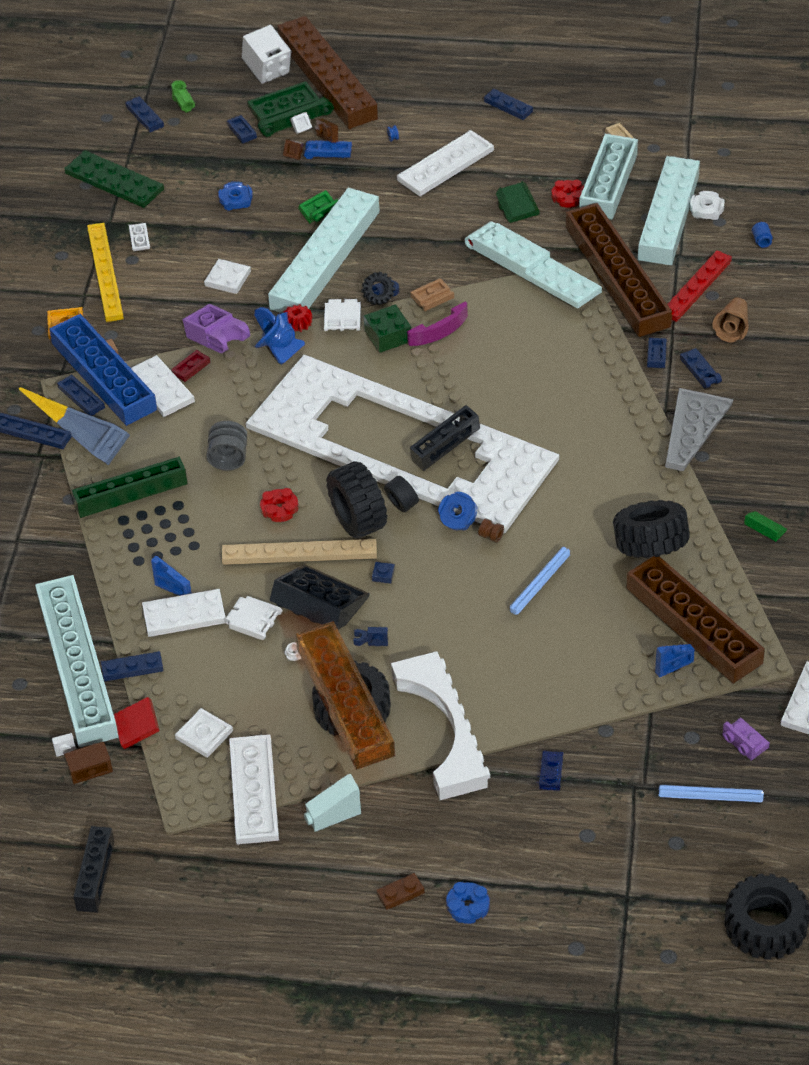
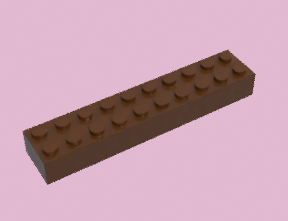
M306 16L277 25L278 35L291 50L290 56L319 93L332 103L334 112L348 129L378 119L376 101Z
M595 203L567 211L566 229L638 337L670 328L672 322L671 309L599 204Z

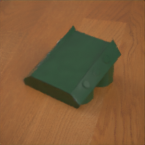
M523 181L504 188L499 187L495 193L498 198V208L504 211L505 218L509 223L540 214L527 184Z

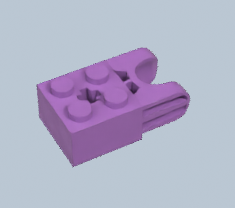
M212 304L206 305L183 319L187 338L219 353L229 350L227 346L228 341H244L250 337V331L246 323Z

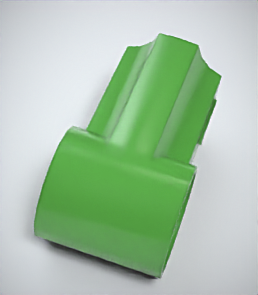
M180 80L174 81L171 85L172 99L178 103L181 110L185 112L191 111L195 107V102L186 89V83Z

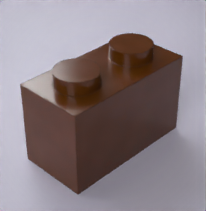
M104 741L64 754L73 785L113 772L111 759Z

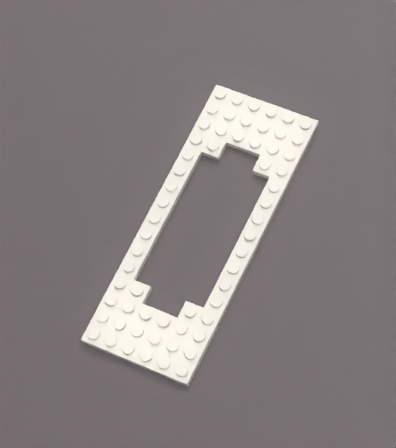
M307 355L301 357L246 422V428L338 466L342 467L353 461L361 462L370 470L376 481L385 485L396 476H402L416 491L419 499L437 506L440 505L445 496L458 491L464 492L477 504L478 509L475 521L482 523L487 518L495 524L500 523L504 525V533L507 532L559 461V454L480 424V429L467 439L481 444L475 452V458L488 462V465L474 483L456 477L447 489L323 439L322 437L328 431V425L316 420L331 401L348 407L357 395L436 427L454 413ZM459 506L458 509L455 508L454 512L456 514H461V507Z

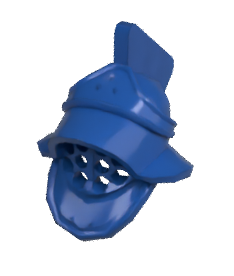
M260 307L255 310V317L261 326L263 335L254 347L257 349L268 346L278 363L284 364L305 345V342L295 339V331L288 321L287 312L274 316L267 308Z

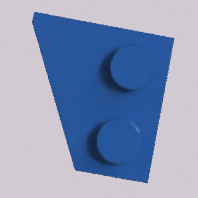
M155 555L151 560L155 585L179 596L192 594L190 581Z
M691 644L658 647L655 673L660 678L693 663L695 649Z

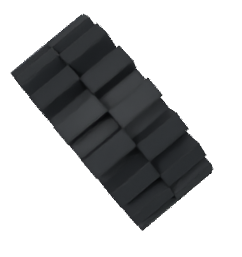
M375 272L365 278L361 291L364 292L363 297L367 298V302H372L373 305H381L393 297V292L395 291L393 285L395 283L391 281V276L388 277L387 273ZM375 282H380L384 285L385 290L382 295H376L373 292L372 285Z

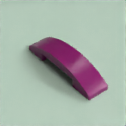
M465 301L451 308L450 316L428 327L420 324L407 331L408 345L418 346L432 343L453 333L468 317L467 302Z

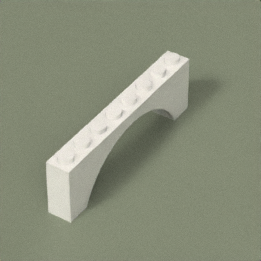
M433 652L391 663V673L397 691L412 693L429 700L441 709L453 727L455 740L452 750L441 766L433 772L434 787L439 800L488 788L490 773L488 767L483 765L482 752L477 751L476 737L470 733L471 726L469 720L464 719V708L462 704H458L457 691L451 687L452 679L450 674L445 672V661L443 658L440 659L438 652Z

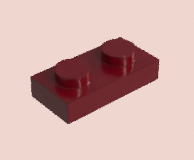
M196 350L173 367L172 373L177 378L186 382L210 364V357Z

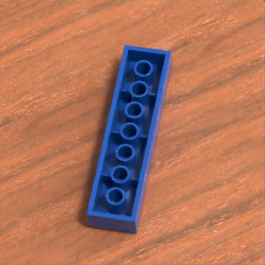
M81 314L49 328L54 347L126 426L157 411L155 394Z

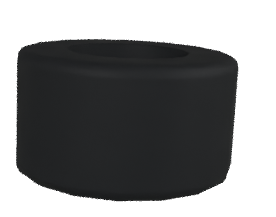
M396 476L384 486L386 495L401 512H407L419 502L416 491L402 476Z

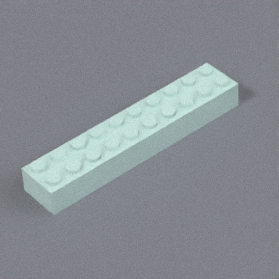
M347 188L269 292L270 310L283 313V311L287 310V307H293V304L295 306L301 304L302 307L307 306L308 309L378 215V196Z
M74 575L35 584L78 747L119 738Z

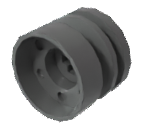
M221 421L211 426L208 433L206 453L207 461L210 465L220 470H235L241 467L246 460V429L233 421Z

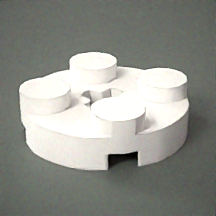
M702 191L697 196L693 195L690 199L692 216L712 220L718 219L719 215L724 211V199L719 198V194L712 191Z

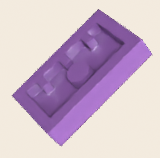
M742 718L733 724L725 722L723 725V737L725 740L732 743L742 755L747 756L750 760H753L769 748L770 743Z

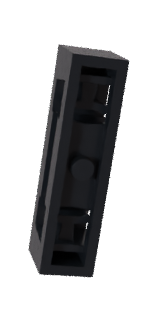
M467 405L462 407L409 447L412 461L423 471L428 469L480 429L478 414ZM425 443V448L421 449L420 446Z
M91 826L74 893L77 911L98 913L115 843L112 828Z

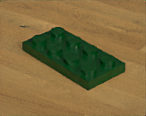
M305 81L249 100L247 104L260 122L262 119L275 117L318 101L320 98Z

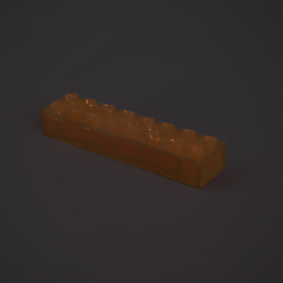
M334 621L297 633V650L355 769L357 770L395 757L394 740Z

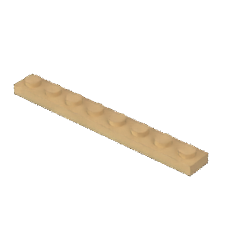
M376 539L222 545L223 565L377 558Z

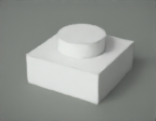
M307 112L290 118L296 134L312 128Z
M72 733L52 738L56 757L76 750Z

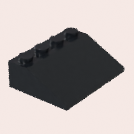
M303 564L274 580L270 601L276 603L278 607L287 608L296 615L308 618L313 623L326 626L328 630L337 631L346 626L369 598L370 593Z

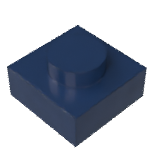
M375 562L372 581L391 584L395 564Z

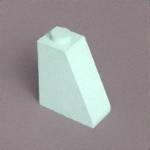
M346 775L306 803L304 817L307 824L312 825L315 832L361 814L359 788L352 775Z

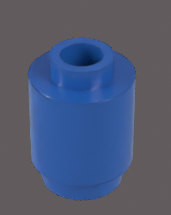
M765 222L755 224L752 227V233L756 244L762 248L770 246L773 237L769 225Z

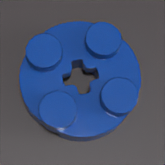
M230 182L224 185V189L219 190V201L226 210L248 208L251 205L253 194L249 185L244 186L242 182Z
M458 491L445 496L440 502L438 511L441 521L446 527L452 530H466L475 521L478 507L468 494ZM460 506L462 513L455 516L454 509H458Z
M457 882L447 895V910L452 914V918L460 923H474L476 919L484 918L489 911L490 903L487 889L478 884ZM471 900L473 903H470L469 906H465L464 901Z

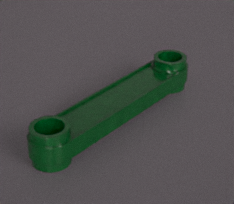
M322 97L318 101L275 117L262 119L258 123V129L262 135L270 137L276 132L293 127L290 120L292 117L307 112L309 120H312L322 115L331 114L334 107L327 98Z

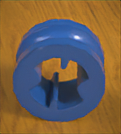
M396 125L392 128L390 126L387 127V135L390 142L393 139L399 140Z

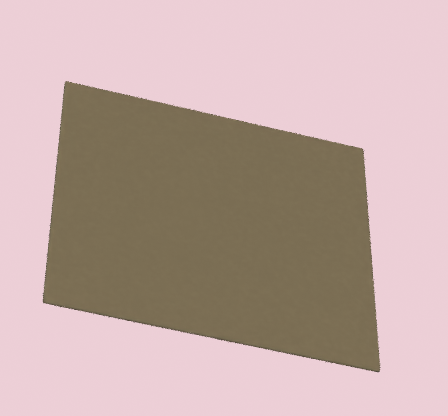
M586 259L562 264L600 285ZM514 274L451 288L450 291L454 292L453 299L425 312L412 298L362 308L360 331L356 329H344V331L328 329V331H324V317L312 319V326H309L308 330H302V333L300 331L295 332V339L303 340L305 345L284 364L278 363L268 346L257 349L254 347L261 340L263 331L250 333V337L244 341H228L227 346L229 350L224 353L216 352L200 344L128 360L125 362L132 368L157 355L172 372L173 367L196 350L210 357V364L189 380L184 382L179 379L194 396L195 402L165 417L157 410L127 426L78 372L41 380L45 398L85 413L58 389V382L73 375L104 402L105 408L94 414L93 417L115 424L130 435L109 465L92 455L73 437L64 449H59L71 494L73 489L179 456L186 469L187 485L82 518L79 517L77 512L117 659L158 651L161 653L163 672L123 678L130 706L146 697L152 700L160 731L140 742L167 835L235 819L229 738L271 734L276 808L313 799L348 774H351L357 786L361 787L440 767L452 750L455 733L447 716L435 704L421 696L397 691L392 678L391 663L433 652H438L440 659H444L446 665L445 672L451 676V687L457 691L458 704L463 705L464 719L469 720L471 726L470 733L475 735L477 751H481L482 755L794 676V670L690 463L684 471L665 467L672 427L603 290L577 309L525 278ZM465 301L468 305V317L464 323L450 335L432 343L418 346H409L407 343L379 353L364 331V315L395 304L411 325V329L420 324L428 327L450 316L451 308ZM307 355L452 413H456L467 405L478 414L480 424L559 454V461L507 532L503 533L498 543L491 541L488 537H480L478 531L481 523L476 521L466 530L449 529L441 521L438 511L439 506L419 499V502L407 512H401L386 495L384 490L385 484L378 481L377 485L382 492L381 494L387 508V523L383 529L362 538H354L340 524L331 505L326 486V478L330 471L341 466L246 428V422L301 357ZM358 395L348 407L331 401L316 419L328 425V431L322 437L323 439L447 489L456 477L474 483L488 465V462L475 458V452L481 444L466 439L423 471L412 461L409 447L431 432L436 426ZM50 417L53 427L63 429ZM233 421L242 425L247 431L246 460L238 469H216L207 461L208 433L211 426L217 422ZM425 443L420 446L421 449L425 448ZM290 488L292 493L296 495L299 506L297 513L293 514V518L284 522H274L272 518H265L261 513L260 507L263 493L275 489ZM651 500L677 502L686 509L690 532L688 542L678 551H673L667 555H660V557L765 648L764 662L761 666L733 684L695 650L693 663L660 678L655 673L657 648L688 643L626 588L627 573L650 558L626 556L618 550L613 519L621 509L628 508L632 504L636 505L639 502L644 503ZM182 501L184 508L179 511L174 510L173 503ZM157 506H164L166 513L159 516L155 514L154 510ZM146 511L148 514L147 519L143 521L136 518L137 512ZM182 514L189 516V521L185 524L178 522V517ZM120 516H128L129 523L125 526L118 523ZM168 519L171 521V526L163 529L160 527V521ZM145 524H150L153 527V531L149 534H144L141 531V527ZM186 528H192L195 533L191 537H186L183 531ZM132 529L134 537L131 539L124 538V530ZM167 533H174L176 540L167 542L165 535ZM149 538H156L158 544L155 547H149L146 541ZM376 539L377 558L222 564V545ZM196 541L200 544V547L197 550H190L188 545ZM130 543H138L140 548L137 552H130L128 545ZM178 546L182 550L181 553L176 556L172 555L170 549ZM562 547L569 549L570 556L518 615L511 613L510 605ZM156 551L163 554L162 560L190 581L192 593L220 589L225 617H227L232 609L234 610L233 607L240 597L246 598L249 596L277 606L276 603L270 601L274 580L303 564L370 593L369 598L346 626L337 631L328 630L326 626L313 623L308 618L296 615L287 608H281L283 612L276 617L273 627L268 629L264 640L232 630L226 623L148 637L142 602L179 596L155 585L151 560L152 554ZM135 557H143L145 560L144 564L141 566L134 565L133 559ZM375 562L395 564L391 584L372 581ZM368 627H388V646H368V642L361 646H355L353 638L360 637H354V630L368 631ZM293 642L299 643L304 649L303 657L297 661L288 660L286 658L287 655H285L287 645ZM351 660L357 661V663H368L370 667L374 666L379 672H382L389 683L391 704L389 717L386 718L383 726L379 725V729L376 732H370L369 736L366 737L358 736V739H352V737L344 739L340 738V735L334 736L329 734V730L325 731L317 723L313 710L312 688L316 678L320 677L324 670H329V666L333 664L339 665V662L343 661L346 663H350ZM351 693L343 695L335 701L341 705L355 706L363 703L368 698L360 694ZM200 708L233 726V732L208 758L175 738V734Z

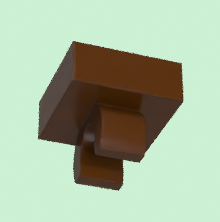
M286 139L283 156L296 160L301 159L303 143Z

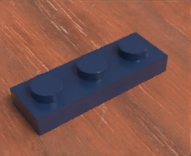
M496 89L491 90L484 96L485 103L521 120L526 119L533 112L532 106Z
M140 96L125 102L126 108L150 133L164 127V122Z
M73 375L57 383L58 389L86 414L93 416L105 408L104 402Z
M160 651L101 661L104 682L163 672Z

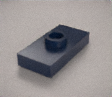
M649 338L647 367L665 368L667 338Z

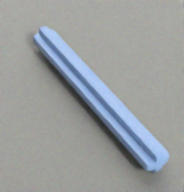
M562 547L510 605L511 613L518 615L570 556L569 549Z
M660 785L659 796L666 798L763 802L764 796L763 790L675 785Z

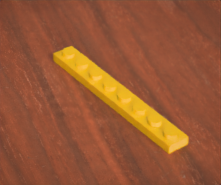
M105 224L87 225L106 322L124 319Z

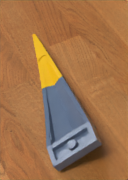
M19 388L22 393L64 430L70 431L72 437L92 455L107 465L111 463L130 436L115 424L74 410L24 388Z

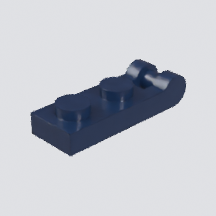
M696 348L680 354V360L704 389L711 387V384L722 382L721 375L715 372Z

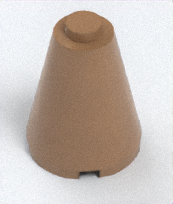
M732 299L715 316L712 326L720 339L726 342H735V340H742L747 335L749 329L748 306L744 299Z

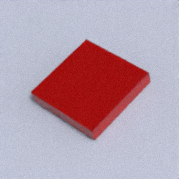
M149 697L113 714L120 744L124 749L160 731L152 700Z

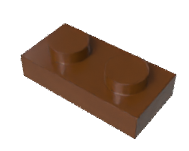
M323 118L316 119L315 131L317 136L332 143L338 142V125Z
M413 873L377 889L376 892L385 909L389 910L424 894L425 890L416 874Z

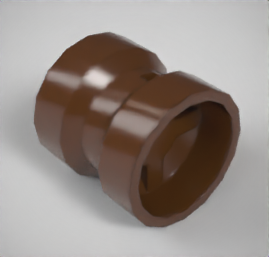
M485 518L479 527L478 535L483 538L488 537L491 541L498 543L504 533V525L500 523L495 524L492 520Z

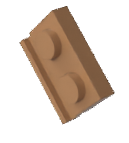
M440 278L411 291V298L425 312L453 299L454 292H451L450 288Z

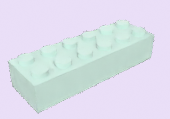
M611 134L604 135L580 196V208L598 203L608 219H613L637 157L638 139Z

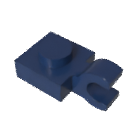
M368 627V631L354 630V637H360L353 638L354 645L361 646L368 642V646H388V627Z

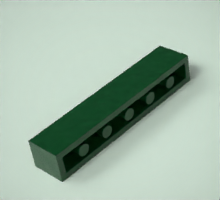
M179 456L72 490L74 506L79 517L82 518L188 484L186 469Z

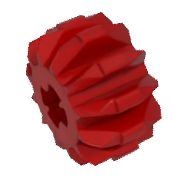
M293 304V307H287V310L283 311V313L287 312L288 321L295 332L300 331L302 333V330H308V327L312 326V313L307 306L302 307L301 304L298 306Z

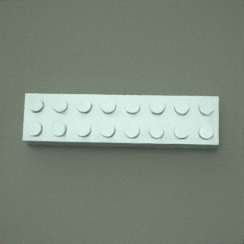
M671 156L666 157L639 242L638 260L666 265L673 264L690 208V199L694 195L699 178L700 161Z

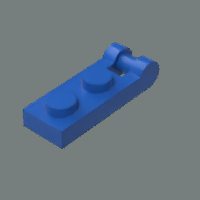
M307 141L304 156L307 159H312L313 157L350 158L352 142Z

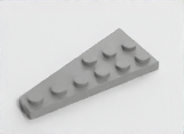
M679 388L665 463L666 468L680 471L685 470L732 406L733 399Z

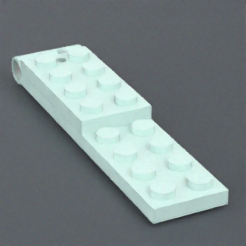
M491 221L465 238V244L468 248L474 249L577 309L602 292L600 285L551 259L549 251L499 223L495 224Z

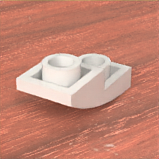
M146 223L129 225L133 251L150 249Z

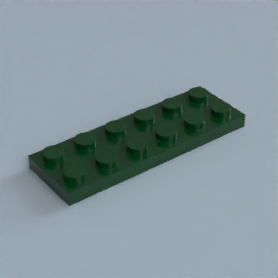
M86 150L64 168L65 174L142 208H145L164 190V184Z

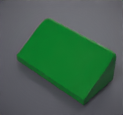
M756 511L745 516L744 524L775 542L787 531V528Z

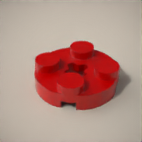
M580 180L556 181L555 186L552 188L553 202L556 201L560 203L561 207L565 208L578 206L584 189Z
M290 488L266 491L263 493L260 502L262 515L265 518H272L274 522L290 520L299 509L298 499Z

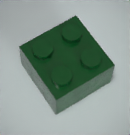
M396 304L364 315V331L379 353L408 343L407 331L411 330V325Z

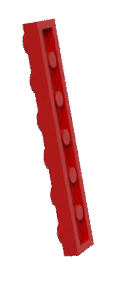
M717 250L667 304L672 311L673 321L677 322L732 262V256Z

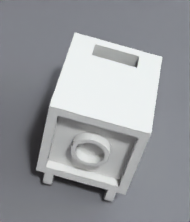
M271 25L243 36L242 59L261 84L289 72L291 50Z

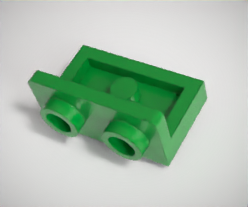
M327 190L301 203L298 209L310 224L323 219L324 215L332 210L338 199L333 200Z

